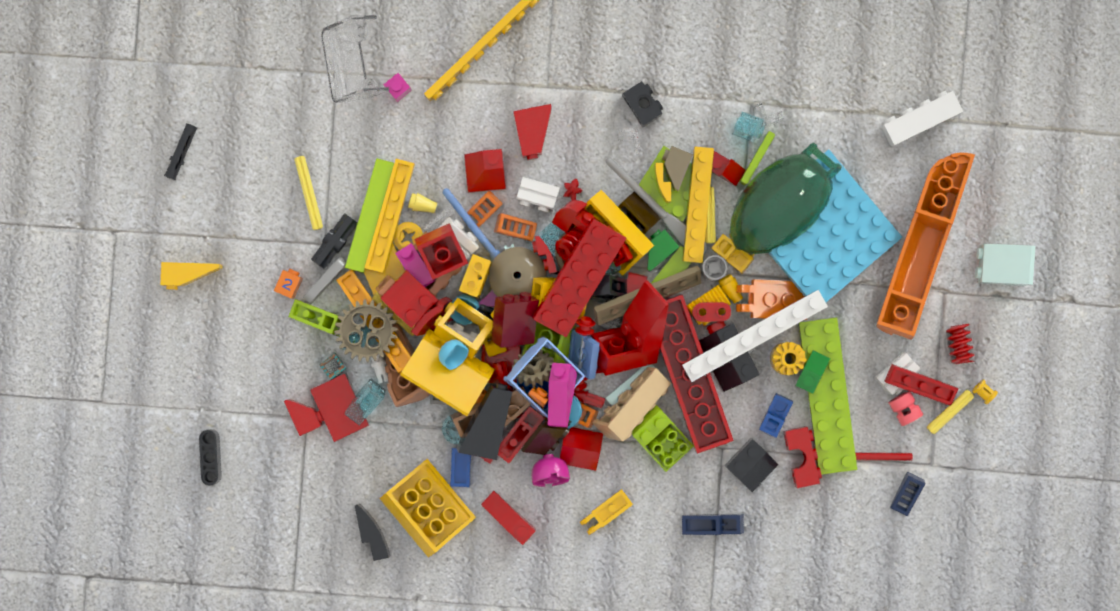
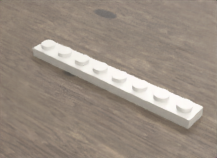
M819 290L684 363L682 366L691 382L828 306Z

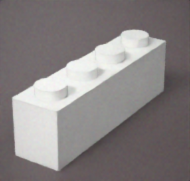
M943 91L936 95L937 99L931 102L927 99L919 103V108L913 110L911 107L901 112L903 116L897 119L895 116L886 119V124L881 128L890 146L893 147L962 113L963 110L954 92L947 93V91Z

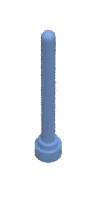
M445 188L442 192L488 251L491 258L490 261L493 262L495 257L501 252L493 247L451 191Z

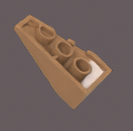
M519 387L526 394L524 387ZM516 389L511 390L512 396L504 427L531 405ZM480 403L474 404L468 416L459 411L450 415L460 438L463 436Z

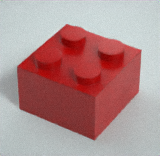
M450 223L414 239L433 280L468 264Z

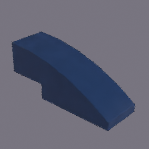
M744 514L682 515V535H741L744 533Z

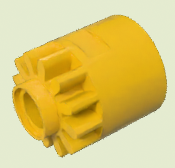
M793 342L779 343L770 353L772 368L782 375L797 374L804 368V364L807 361L805 359V351H803L800 345ZM787 353L792 357V361L789 364L785 362V355Z

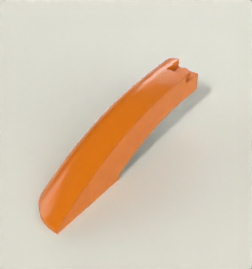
M953 153L938 160L930 169L876 326L881 331L911 340L914 338L975 154Z

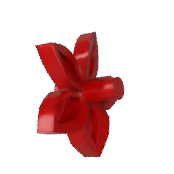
M578 179L572 180L571 183H564L567 191L563 197H571V200H576V194H580L583 191L578 187Z

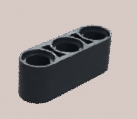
M208 429L199 435L201 480L205 485L211 486L220 482L222 477L219 433L214 429ZM207 433H211L213 435L214 439L212 443H208L205 440V436ZM208 452L214 454L215 458L212 463L206 459ZM209 471H212L216 476L213 482L207 478Z

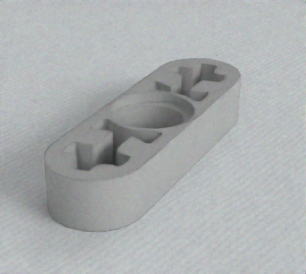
M342 257L337 259L303 298L312 304L345 269L346 261Z

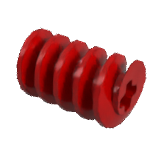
M577 226L556 241V251L565 262L583 234V231Z
M969 324L951 326V328L946 330V333L952 334L947 340L953 341L952 344L948 345V348L954 349V351L949 353L950 356L956 357L951 360L953 364L975 362L970 360L971 357L975 356L974 353L968 352L973 349L972 345H967V343L972 341V338L966 337V335L971 333L970 330H965Z

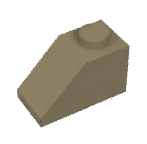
M671 146L670 150H665L662 160L665 161L663 166L674 191L678 192L693 154Z

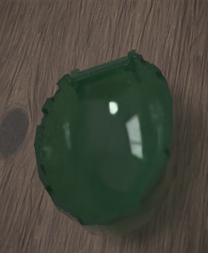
M811 143L800 154H791L775 160L758 172L739 195L731 217L729 236L735 248L751 255L769 253L772 249L781 245L783 247L798 238L812 227L820 217L821 212L827 207L833 190L831 179L841 170L842 166L839 163L833 162L819 150L817 144ZM810 155H815L820 161H822L827 167H829L830 170L827 172Z

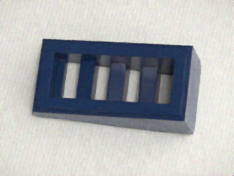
M907 472L890 508L908 516L926 484L925 480ZM912 481V482L916 483L917 486H914V485L910 484L909 482ZM906 487L913 490V494L906 491ZM902 495H905V496H907V497H909V498H911V499H910V501H909V500H907V499H905V498H903V497H901V496H902ZM900 501L906 504L907 507L905 508L899 505L898 502Z

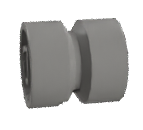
M718 255L707 257L701 264L702 276L709 281H717L727 272L726 261Z

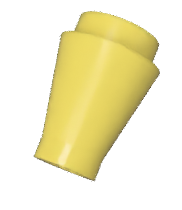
M419 193L411 194L408 208H411L412 211L435 213L437 202Z

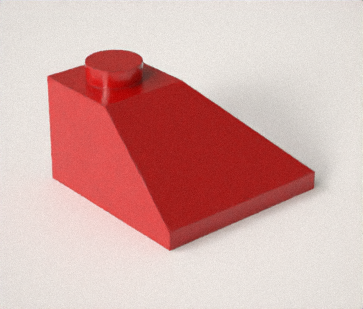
M502 149L464 154L468 193L506 189Z

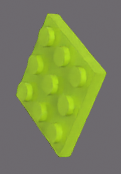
M663 146L642 178L639 186L667 213L683 222L687 216L692 163L688 166L679 191H674L671 185V202L666 203L659 191L655 176V163H663L664 165L663 155L666 149L670 150ZM663 166V182H670Z

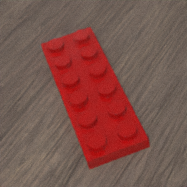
M592 218L533 315V320L567 337L625 242L626 237Z

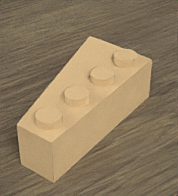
M647 367L630 384L631 389L622 392L618 396V402L611 407L608 406L604 410L606 414L600 420L596 418L592 423L607 438L622 442L627 440L632 434L631 431L642 423L646 413L655 407L656 401L666 394L671 383L657 368Z

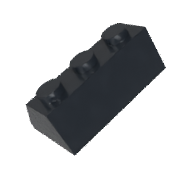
M734 323L700 339L699 342L703 353L739 334ZM748 351L713 370L723 392L760 375Z

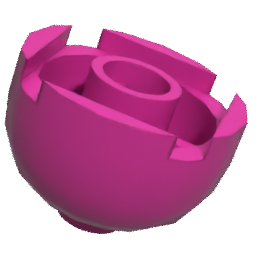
M553 454L543 455V459L538 460L533 465L531 476L534 486L545 487V484L557 486L569 482L568 465L561 458L554 457Z

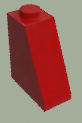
M551 104L513 111L522 156L527 158V160L538 159V155H542L552 111Z

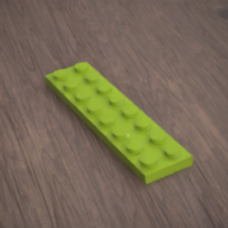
M837 318L798 323L801 347L805 351V359L808 361L813 350L831 358L814 394L808 392L814 445L818 456L817 467H820L821 474L858 470Z

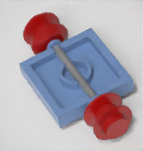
M582 316L580 319H577L576 323L579 326L571 331L568 359L585 375L583 380L575 387L574 390L576 391L587 388L588 384L585 381L594 379L597 370L600 343L589 336L594 334V329L591 327L595 326V321L588 316Z

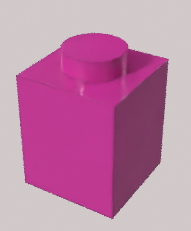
M399 73L383 84L397 103L412 91Z

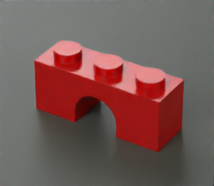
M804 426L783 431L787 450L799 449L804 455L803 463L799 467L791 468L795 487L802 488L820 484L819 479H822L820 467H816L815 460H818L816 449H812L811 441H814L812 430H808V427Z

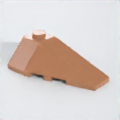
M396 323L392 327L398 328V331L395 333L412 356L415 350L400 325ZM385 354L387 365L385 370L388 373L389 381L387 387L395 407L418 402L431 395L400 376V373L397 372Z

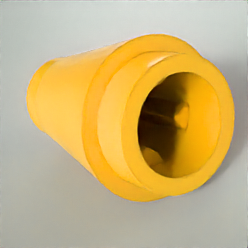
M728 274L718 281L720 288L733 304L743 299L741 293H736L738 283L732 274Z

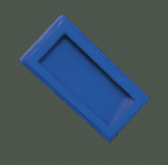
M452 448L450 487H470L471 455L459 453L456 448Z

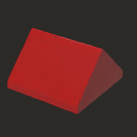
M575 427L570 428L569 433L563 439L560 458L569 466L596 471L603 433Z

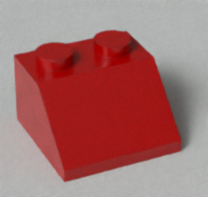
M408 270L380 297L411 328L438 301L436 296Z

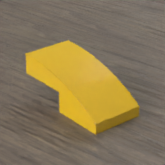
M655 163V176L659 191L665 202L670 203L671 182H663V163Z
M724 234L721 235L711 248L741 274L745 272L754 260L752 256Z

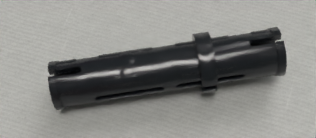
M186 123L173 156H170L169 160L171 161L164 174L165 177L176 181L181 165L185 163L184 158L198 129L197 127Z

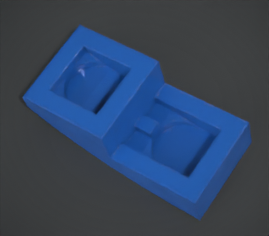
M775 393L759 430L777 438L793 404V400Z

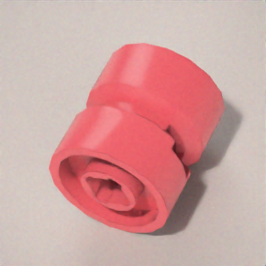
M910 391L902 393L888 402L893 412L898 413L896 417L901 426H905L923 416L919 405L914 404L915 398ZM909 407L910 410L905 413L903 410Z

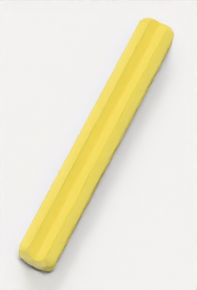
M299 156L294 160L313 230H320L323 228L307 163L304 156Z

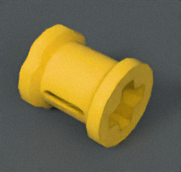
M984 379L972 390L974 394L977 393L984 400L986 405L998 393L996 390L993 391Z

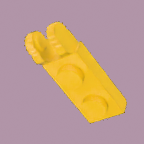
M620 489L592 510L589 515L580 521V524L585 525L595 517L599 523L588 529L587 533L591 535L631 507L633 503L625 492Z

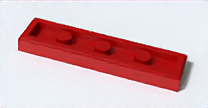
M891 364L884 382L950 406L959 389L953 385Z

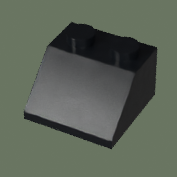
M750 438L724 466L753 492L779 464L756 441Z

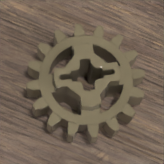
M540 350L515 379H518L519 384L524 382L526 387L529 384L535 387L536 383L542 386L544 380L549 382L552 363H554L553 357H549L548 352L543 354V351ZM518 355L519 360L522 358L523 355Z

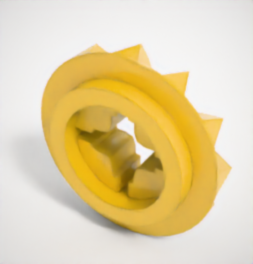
M404 222L397 226L393 242L401 250L411 243L409 241L402 243L405 238L403 231L414 235L412 236L414 244V239L422 236L423 232L417 224Z

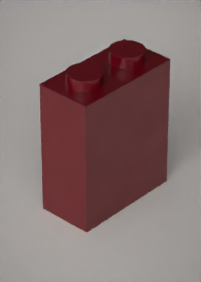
M521 292L519 295L504 294L502 297H495L491 341L500 348L534 344L537 321L533 320L532 317L538 309L539 300L529 292Z

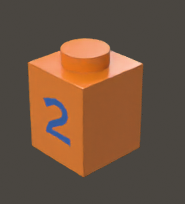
M290 268L288 271L283 270L274 291L294 299L303 278L299 277L300 273Z

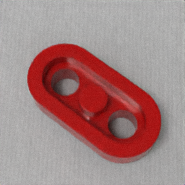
M702 302L693 307L692 315L699 322H722L731 316V308L724 302ZM701 308L705 309L706 314L704 316H701L699 314V310ZM720 308H723L725 310V314L723 316L719 315L718 310Z

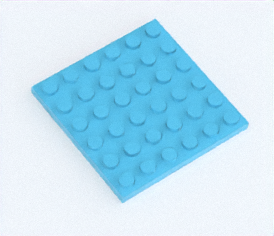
M830 150L822 154L742 221L805 297L819 290L825 302L830 300L902 238L900 233Z

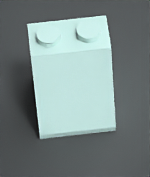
M981 244L980 248L977 249L976 257L979 259V267H976L975 278H978V283L1014 286L1033 285L1035 246Z

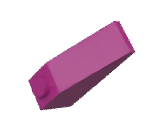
M552 363L549 378L548 426L568 427L577 378V371L571 364Z

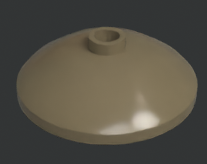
M513 247L502 251L495 257L489 269V283L497 297H502L504 294L519 295L521 292L532 293L533 278L547 277L541 258L533 251L522 247ZM515 272L521 273V277L519 279L514 278Z

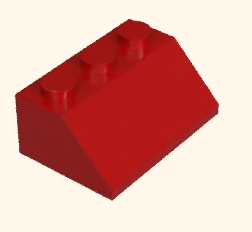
M621 327L591 335L594 340L600 343L597 364L605 376L657 363L660 348L641 354L622 333Z

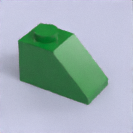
M665 229L662 232L657 230L650 236L654 246L648 251V272L679 248L678 244Z
M813 350L795 386L814 394L831 358Z

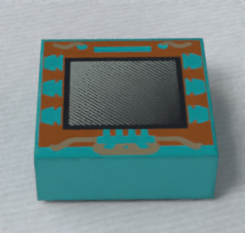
M335 353L319 364L330 380L346 369Z

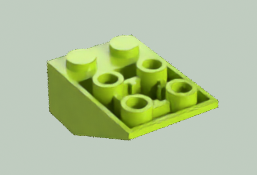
M657 405L651 411H648L642 423L631 431V435L665 472L693 448L692 443Z

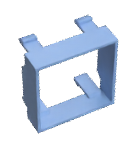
M542 337L513 366L512 371L507 377H504V380L510 386H513L536 411H539L548 418V408L544 411L518 387L513 381L514 378L543 346L549 349L552 348L566 364H571L577 371L575 387L583 380L585 375L551 341Z

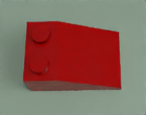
M649 281L643 283L625 312L621 325L622 333L641 354L661 348L669 307L668 302Z

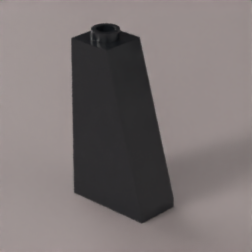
M497 383L496 386L490 385L456 449L459 453L497 460L512 396V391L508 388V385Z

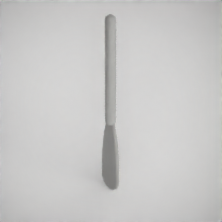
M607 158L606 164L662 218L669 231L684 247L686 225L667 213L612 158ZM704 243V253H703V255H704V254L706 253V251H707V245H706V243Z

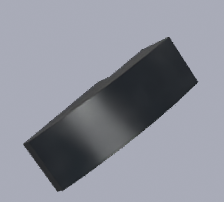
M360 503L354 505L362 543L370 542L373 561L389 558V548L377 522Z

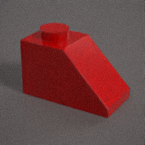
M291 399L284 401L299 436L323 426L322 422L324 419L320 411H316L313 407Z

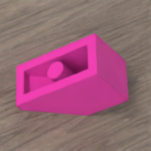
M412 243L395 253L405 270H408L425 287L435 281V279H432L421 255Z

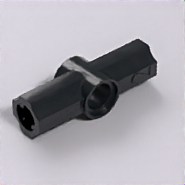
M344 213L336 226L325 235L322 245L311 260L325 269L336 253L338 254L345 246L347 238L358 222Z

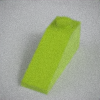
M297 299L294 300L288 317L336 335L334 331L340 330V328L335 326V323H341L338 319L339 315Z

